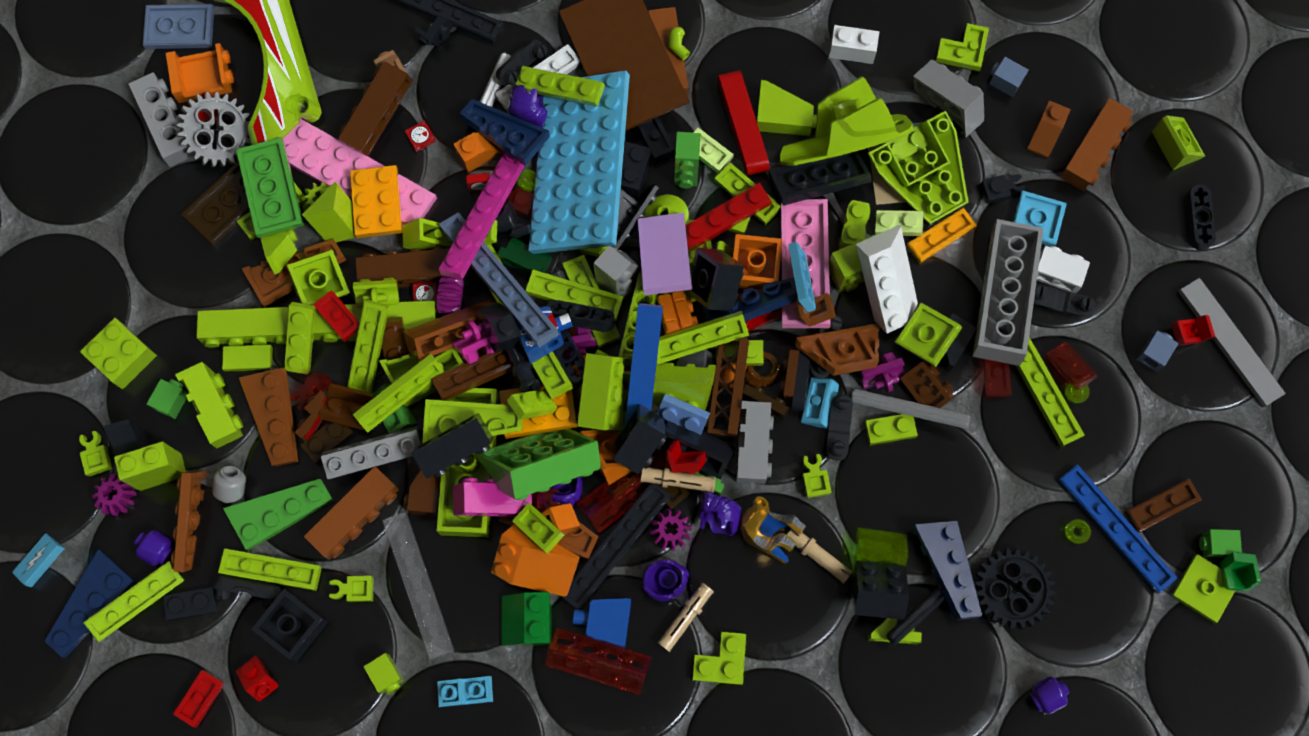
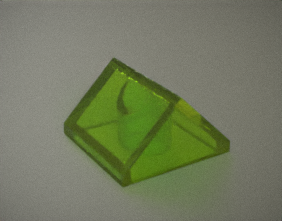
M858 527L853 575L856 561H873L884 564L896 563L906 567L908 559L907 534Z

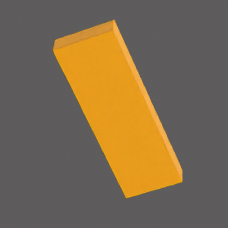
M962 208L924 232L922 236H918L908 242L906 246L918 263L921 264L974 230L977 225L966 210Z

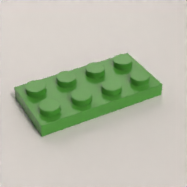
M282 137L236 149L256 236L260 238L304 226Z

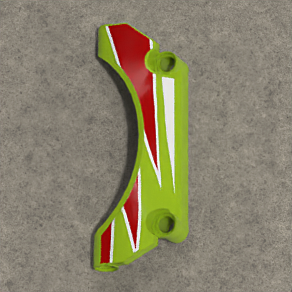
M213 0L239 9L253 25L261 44L264 77L260 98L248 125L251 144L254 145L281 137L284 139L300 123V118L307 122H316L321 116V107L290 1Z

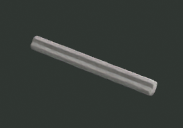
M854 389L851 397L853 403L965 429L968 428L970 423V416L967 414L859 389Z

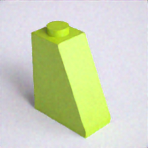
M761 80L757 114L759 131L810 136L811 129L816 128L817 115L813 114L814 106L766 80Z

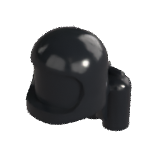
M511 201L506 202L495 219L497 220V233L511 231L509 236L513 238L530 234L532 232L531 223H519L513 203Z

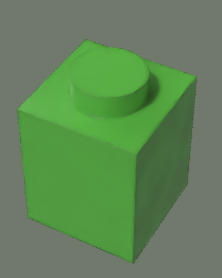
M160 379L147 405L164 415L176 419L187 399L186 395L188 393L182 389L184 385L172 379L169 382Z
M1210 529L1201 533L1199 547L1203 551V557L1226 558L1232 552L1242 553L1240 530Z

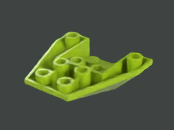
M946 111L913 127L914 129L907 135L888 141L867 153L878 175L915 211H923V219L928 224L969 203L957 132Z

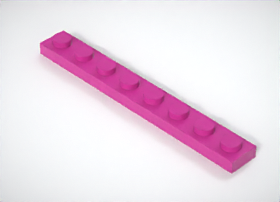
M503 153L439 268L441 275L463 280L524 168L523 164L508 153Z

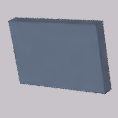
M146 5L143 47L145 49L212 48L213 5Z

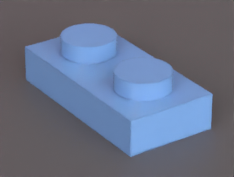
M665 394L657 413L667 421L700 435L710 415L709 412L668 394Z

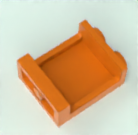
M220 43L215 44L216 50L184 57H178L175 51L166 53L171 91L179 103L187 102L190 99L196 100V95L199 94L202 97V93L208 91L212 96L216 92L219 95L232 92L231 84L234 83L232 71L228 69L231 59L228 50H224Z

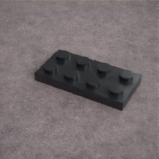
M858 151L795 166L784 165L769 169V177L783 206L871 182V174Z

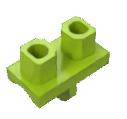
M393 277L384 278L382 281L361 279L360 282H353L356 306H363L365 300H371L384 305L399 304L397 280H394Z

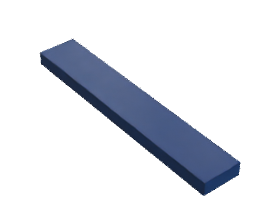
M638 303L625 425L639 404L649 410L652 407L663 311L662 305Z
M1078 464L1057 480L1156 594L1161 593L1177 579L1176 575Z

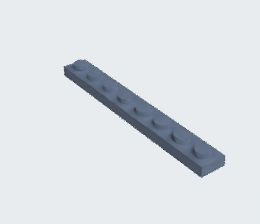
M458 212L439 224L441 231L452 244L463 227L465 219ZM483 242L470 265L503 306L512 313L514 319L538 348L559 336L558 329Z

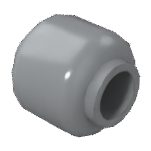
M226 466L219 469L213 477V496L224 503L240 500L245 490L246 477L244 473L234 466Z

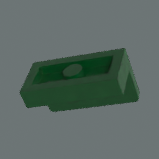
M515 238L510 240L506 248L501 247L497 254L502 264L528 276H531L533 270L545 273L552 261V256L547 253L532 254L529 251L528 244Z

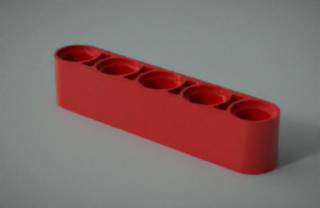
M736 70L717 75L720 93L746 175L768 171L770 169L768 156L741 71Z

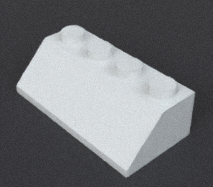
M897 225L856 244L874 321L886 333L905 326L918 304L902 229L900 225Z

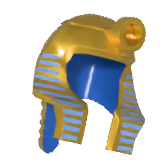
M758 496L753 501V506L748 508L741 518L740 530L743 538L748 544L785 564L789 562V559L778 546L784 547L790 552L796 542L784 533L773 537L772 535L777 530L787 526L801 535L806 526L795 515H781L770 512L768 501Z

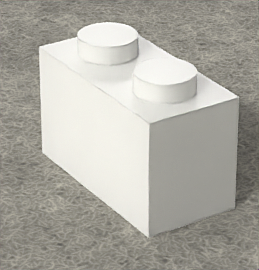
M835 25L831 38L829 58L873 64L877 52L879 31Z
M1045 246L1040 252L1037 280L1068 292L1077 293L1083 285L1090 262L1084 260L1079 255L1064 253L1057 247Z

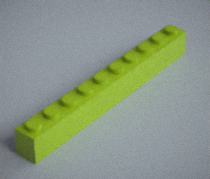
M435 301L385 304L389 306L387 318L403 317L405 330L438 318ZM356 304L345 305L360 322L363 306H356ZM289 307L198 311L197 339L206 347L212 348L219 347L220 344H228L230 346H243V343L266 345L267 342L286 344ZM315 308L313 342L314 340L337 342L341 337ZM358 331L348 341H356Z

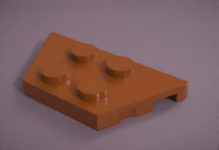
M877 323L797 337L795 346L833 376L873 369L877 367L879 362L878 332L880 325Z

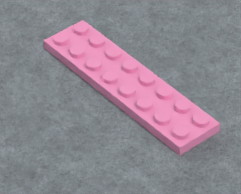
M299 119L300 123L283 139L290 166L320 183L322 181L325 182L327 186L336 182L351 201L350 170L385 167L302 119ZM398 174L403 227V225L413 220L424 218L437 197L432 192Z

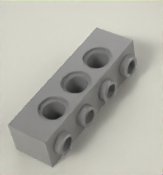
M153 72L128 83L159 152L168 166L172 167L194 157V152L186 154L189 148L187 145L180 146L184 138L177 137V134L182 132V129L176 128V125L183 123V121L179 120L175 114V110L178 108L172 97L168 98L166 92L169 89L163 78L159 80ZM176 135L175 138L169 140L171 136Z
M418 426L324 451L321 459L327 479L411 457L412 451L415 447L422 444Z

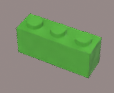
M677 132L674 185L685 189L697 187L701 133Z

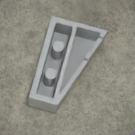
M930 60L913 76L914 90L934 109L939 107L943 112L946 111L951 121H954L963 129L961 134L965 138L984 122L983 92L979 87L969 84L962 76L954 74L945 65L939 64L934 60Z
M608 246L594 262L596 283L601 290L623 296V299H626L631 294L632 286L637 282L638 275L642 271L641 264L628 253Z
M742 401L736 482L765 484L767 477H771L772 463H768V454H772L773 440L769 439L770 430H773L774 417L771 416V403Z

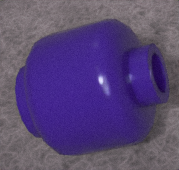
M155 529L147 534L142 532L134 543L137 546L136 556L151 566L163 565L174 550L171 547L172 540Z
M1049 676L1032 685V693L1029 695L1039 712L1044 711L1046 714H1052L1068 704L1066 695L1070 692L1063 680L1057 681L1054 677Z

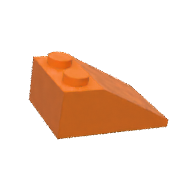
M514 524L501 535L491 573L511 585L566 597L580 557L558 544L547 554Z

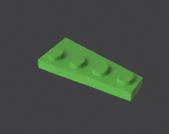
M317 479L223 509L244 548L249 551L334 500L323 480Z

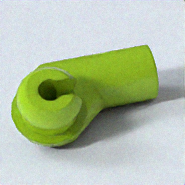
M674 27L669 32L668 46L684 61L690 55V51L682 45V35H685V32L681 27Z

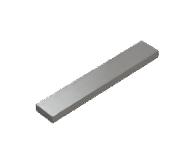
M1200 278L1178 291L1197 318L1209 315L1215 337L1212 339L1263 408L1286 394Z

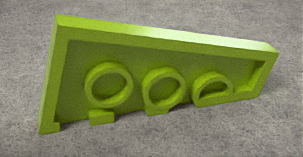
M426 399L422 443L477 413L482 417L492 436L523 431V419L519 420L510 405Z

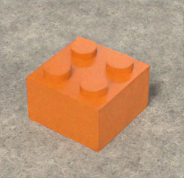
M735 235L733 258L744 265V274L739 288L759 290L763 289L764 284L779 281L782 239Z

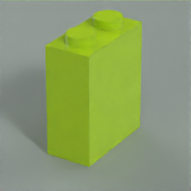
M163 441L114 457L120 481L139 491L179 479L182 472H186L182 454Z

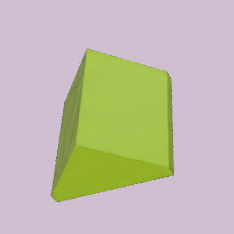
M1165 116L1153 129L1152 133L1173 170L1205 157L1184 118Z
M334 182L302 216L324 241L334 239L335 242L356 238L353 203L341 187Z
M333 250L287 265L296 295L301 304L313 305L331 290L338 298L350 294Z

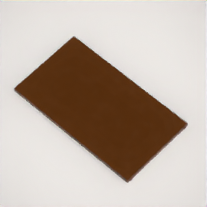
M583 0L559 11L587 76L627 71L630 74L625 131L690 103L643 0Z

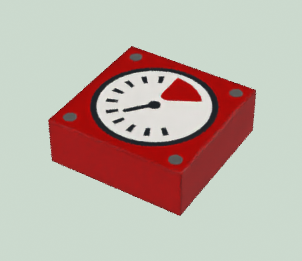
M425 120L405 130L416 152L436 142Z
M490 174L467 175L469 191H483L490 178Z
M437 283L413 284V302L435 301L437 305Z

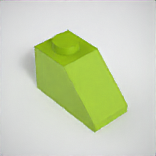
M418 218L403 225V248L411 250L421 249L422 251L432 250L434 247L450 249L452 243L441 231L440 223Z
M294 229L260 237L265 257L274 274H278L297 251L295 241L298 240Z

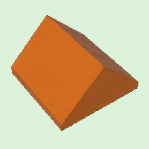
M589 430L580 432V434L598 441L601 469L599 471L608 485L632 471L613 460L614 442L619 436L617 430Z

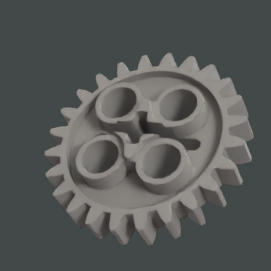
M209 92L205 93V99L199 94L196 95V102L191 99L188 101L190 108L182 107L181 110L186 115L179 114L177 117L183 121V123L176 125V128L182 129V132L178 133L177 137L184 138L180 146L187 145L189 147L186 154L195 153L194 161L201 157L202 165H205L210 160L212 167H215L217 161L224 167L226 159L230 164H233V156L238 158L236 149L246 147L244 144H251V140L247 138L249 136L247 127L250 121L245 120L250 114H242L241 111L244 105L236 107L237 99L235 98L229 102L228 94L222 99L219 97L218 92L214 94L213 98H211ZM215 109L218 111L216 128L220 130L216 134V150L212 148L214 130L210 129L214 125ZM198 112H206L209 115V121L202 122L199 120ZM223 114H228L232 117L233 123L231 125H227L222 121ZM203 134L207 136L208 144L201 145L197 141V135ZM221 137H228L232 141V146L229 148L224 147L221 143Z

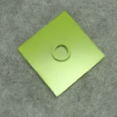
M920 303L895 343L936 367L962 329V326L925 304Z
M1196 554L1193 556L1171 596L1215 624L1218 623L1235 591L1225 588L1222 570Z

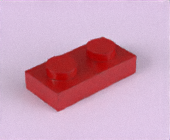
M332 290L313 304L344 342L358 331L360 322Z
M201 670L173 715L192 727L197 728L225 682L207 671Z

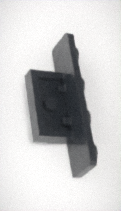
M658 185L648 186L638 202L623 190L620 191L616 246L612 247L621 250L619 247L623 241L626 242L633 233L631 229L635 223H638L639 218L644 217V210L647 205H651L656 199V192L659 189Z

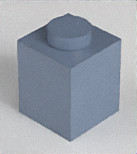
M1004 57L1001 64L996 62L991 70L990 75L993 77L989 84L1013 97L1029 70Z
M1157 331L1148 339L1136 360L1158 372L1166 365L1178 343L1169 334Z

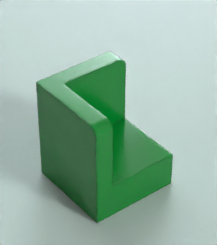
M1232 552L1220 562L1227 590L1249 592L1261 583L1256 555Z

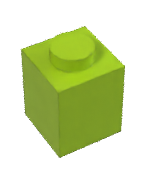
M387 653L364 666L378 693L384 694L386 692L389 695L401 687L399 684L404 681L393 659Z

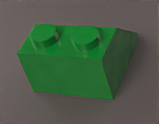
M550 592L519 593L502 596V646L552 645Z

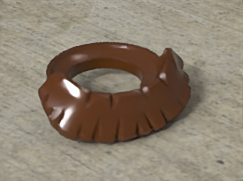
M763 352V359H767L772 364L770 375L760 376L753 366H748V370L745 372L746 380L750 385L758 387L773 385L783 377V364L778 363V360L772 354Z

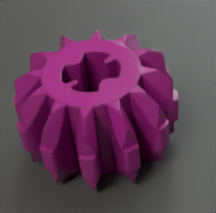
M447 276L440 278L436 305L438 313L448 315L461 310L463 280Z
M115 474L110 475L109 480L104 477L101 478V486L94 485V488L98 490V493L91 495L93 499L97 500L94 506L101 509V512L105 515L111 513L113 516H118L119 511L123 513L128 512L127 504L135 505L130 500L131 497L137 495L135 491L131 490L133 487L120 481Z
M667 509L666 518L662 513H658L657 516L661 522L652 521V525L658 529H653L650 533L653 536L659 535L655 538L654 543L659 544L663 541L662 550H665L667 545L671 544V551H676L675 543H678L683 548L685 544L682 539L690 540L691 538L685 532L691 531L692 526L684 525L688 521L687 516L679 519L681 514L679 510L676 511L674 517L671 516V510ZM668 525L671 528L676 527L675 535L665 533L667 532Z

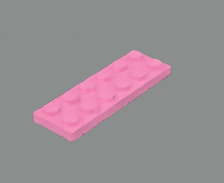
M807 199L785 206L781 202L782 280L794 277L788 244L796 241L806 253L814 298L825 293L830 295L828 199ZM797 301L782 307V328H830V319L811 327L803 320H799L795 307L798 306Z

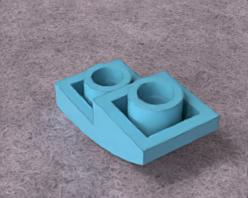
M491 676L437 681L439 707L493 702Z

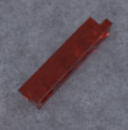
M655 449L652 456H655L656 459L650 463L648 468L661 470L670 468L671 471L670 464L667 463L666 458ZM642 470L639 475L636 473L633 477L627 478L630 474L628 473L610 485L604 482L577 503L578 507L599 533L623 516L649 486L650 483L641 482ZM612 487H617L612 493H607ZM598 501L591 509L588 510L586 508L592 502Z
M557 628L548 649L545 666L641 695L652 657ZM561 638L570 641L571 645L565 646L557 642ZM590 647L593 648L595 652L588 653L585 652L582 648ZM613 654L619 659L615 661L610 660L606 655ZM636 661L644 664L643 669L633 667L630 662Z

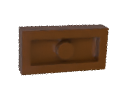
M403 317L387 318L382 341L384 359L392 360L409 355L403 333L405 331Z
M790 350L789 357L784 358L783 371H787L786 380H781L780 394H784L785 402L793 401L800 352L798 350Z

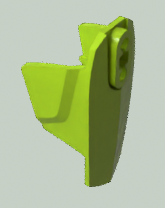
M859 77L828 95L817 104L815 137L783 146L780 162L781 165L795 166L866 149L907 135L914 129L913 123L906 115H891L884 101L881 98L876 99L866 79Z

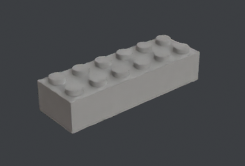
M996 220L990 236L972 357L1018 366L1021 365L1026 357L1044 228Z

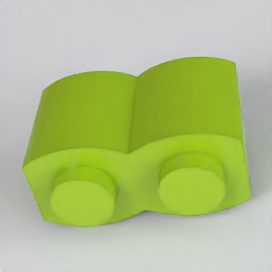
M852 200L848 205L843 220V230L839 239V250L865 238V226L870 215L869 203Z

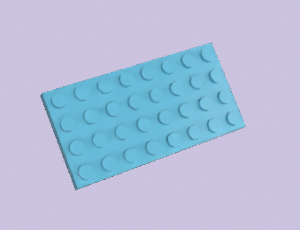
M627 71L581 77L604 83L605 88L598 107L544 96L543 107L547 109L548 113L542 128L549 130L550 137L538 150L531 220L532 232L530 233L529 251L532 254L616 246L630 74Z

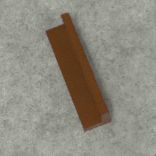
M740 338L739 341H730L718 347L708 434L729 437L737 436L749 339ZM724 345L738 347L737 356L730 361L723 355ZM722 359H723L726 364L721 367V363H722ZM734 361H736L735 369L731 365ZM729 367L734 373V379L725 385L720 378V372ZM719 383H720V384L723 386V388H721V389L718 391V386H719ZM733 384V388H732V392H731L728 387ZM726 390L731 397V403L722 408L717 402V395ZM716 406L720 410L717 414H715ZM728 408H730L729 416L725 412ZM720 414H723L728 420L727 430L713 429L714 419Z
M518 342V345L523 353L525 360L529 362L528 357L526 356L523 348ZM505 350L483 355L471 364L465 363L432 378L433 393L436 398L440 397L442 401H446L511 372L513 366Z

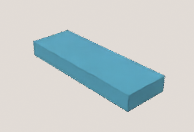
M795 241L788 244L796 290L799 302L809 313L816 310L806 253Z

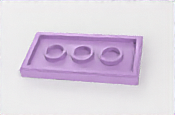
M684 213L639 218L638 230L644 296L691 290L692 283Z

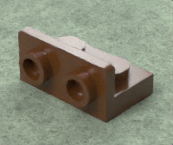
M922 361L900 378L920 404L942 408L955 399L953 396L955 391L947 381L943 382L938 376L940 374L939 369L926 361Z
M330 383L328 386V397L319 411V419L365 430L353 414L375 398V394Z

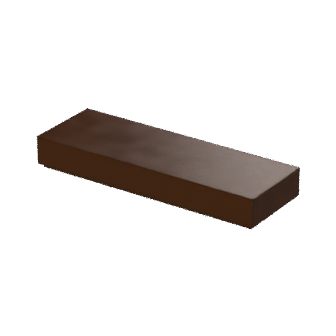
M1187 479L1125 511V514L1134 529L1139 533L1202 499L1190 479Z

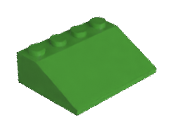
M572 429L533 434L488 449L482 454L478 455L476 453L477 459L501 491L515 500L526 499L529 494L548 491L550 487L557 484L570 483L572 479L579 476H590L593 474V471L601 469L598 441Z

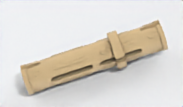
M654 468L642 469L641 482L661 484L665 488L668 485L714 493L716 477L681 472L672 473L670 468H665V470Z
M792 528L788 532L787 536L796 542L795 546L802 551L801 554L804 556L807 554L839 579L841 583H844L853 572L816 544L817 540L814 538L810 539L804 533L800 535Z
M701 582L689 600L686 599L684 602L685 606L657 643L670 652L695 616L701 614V608L714 591Z

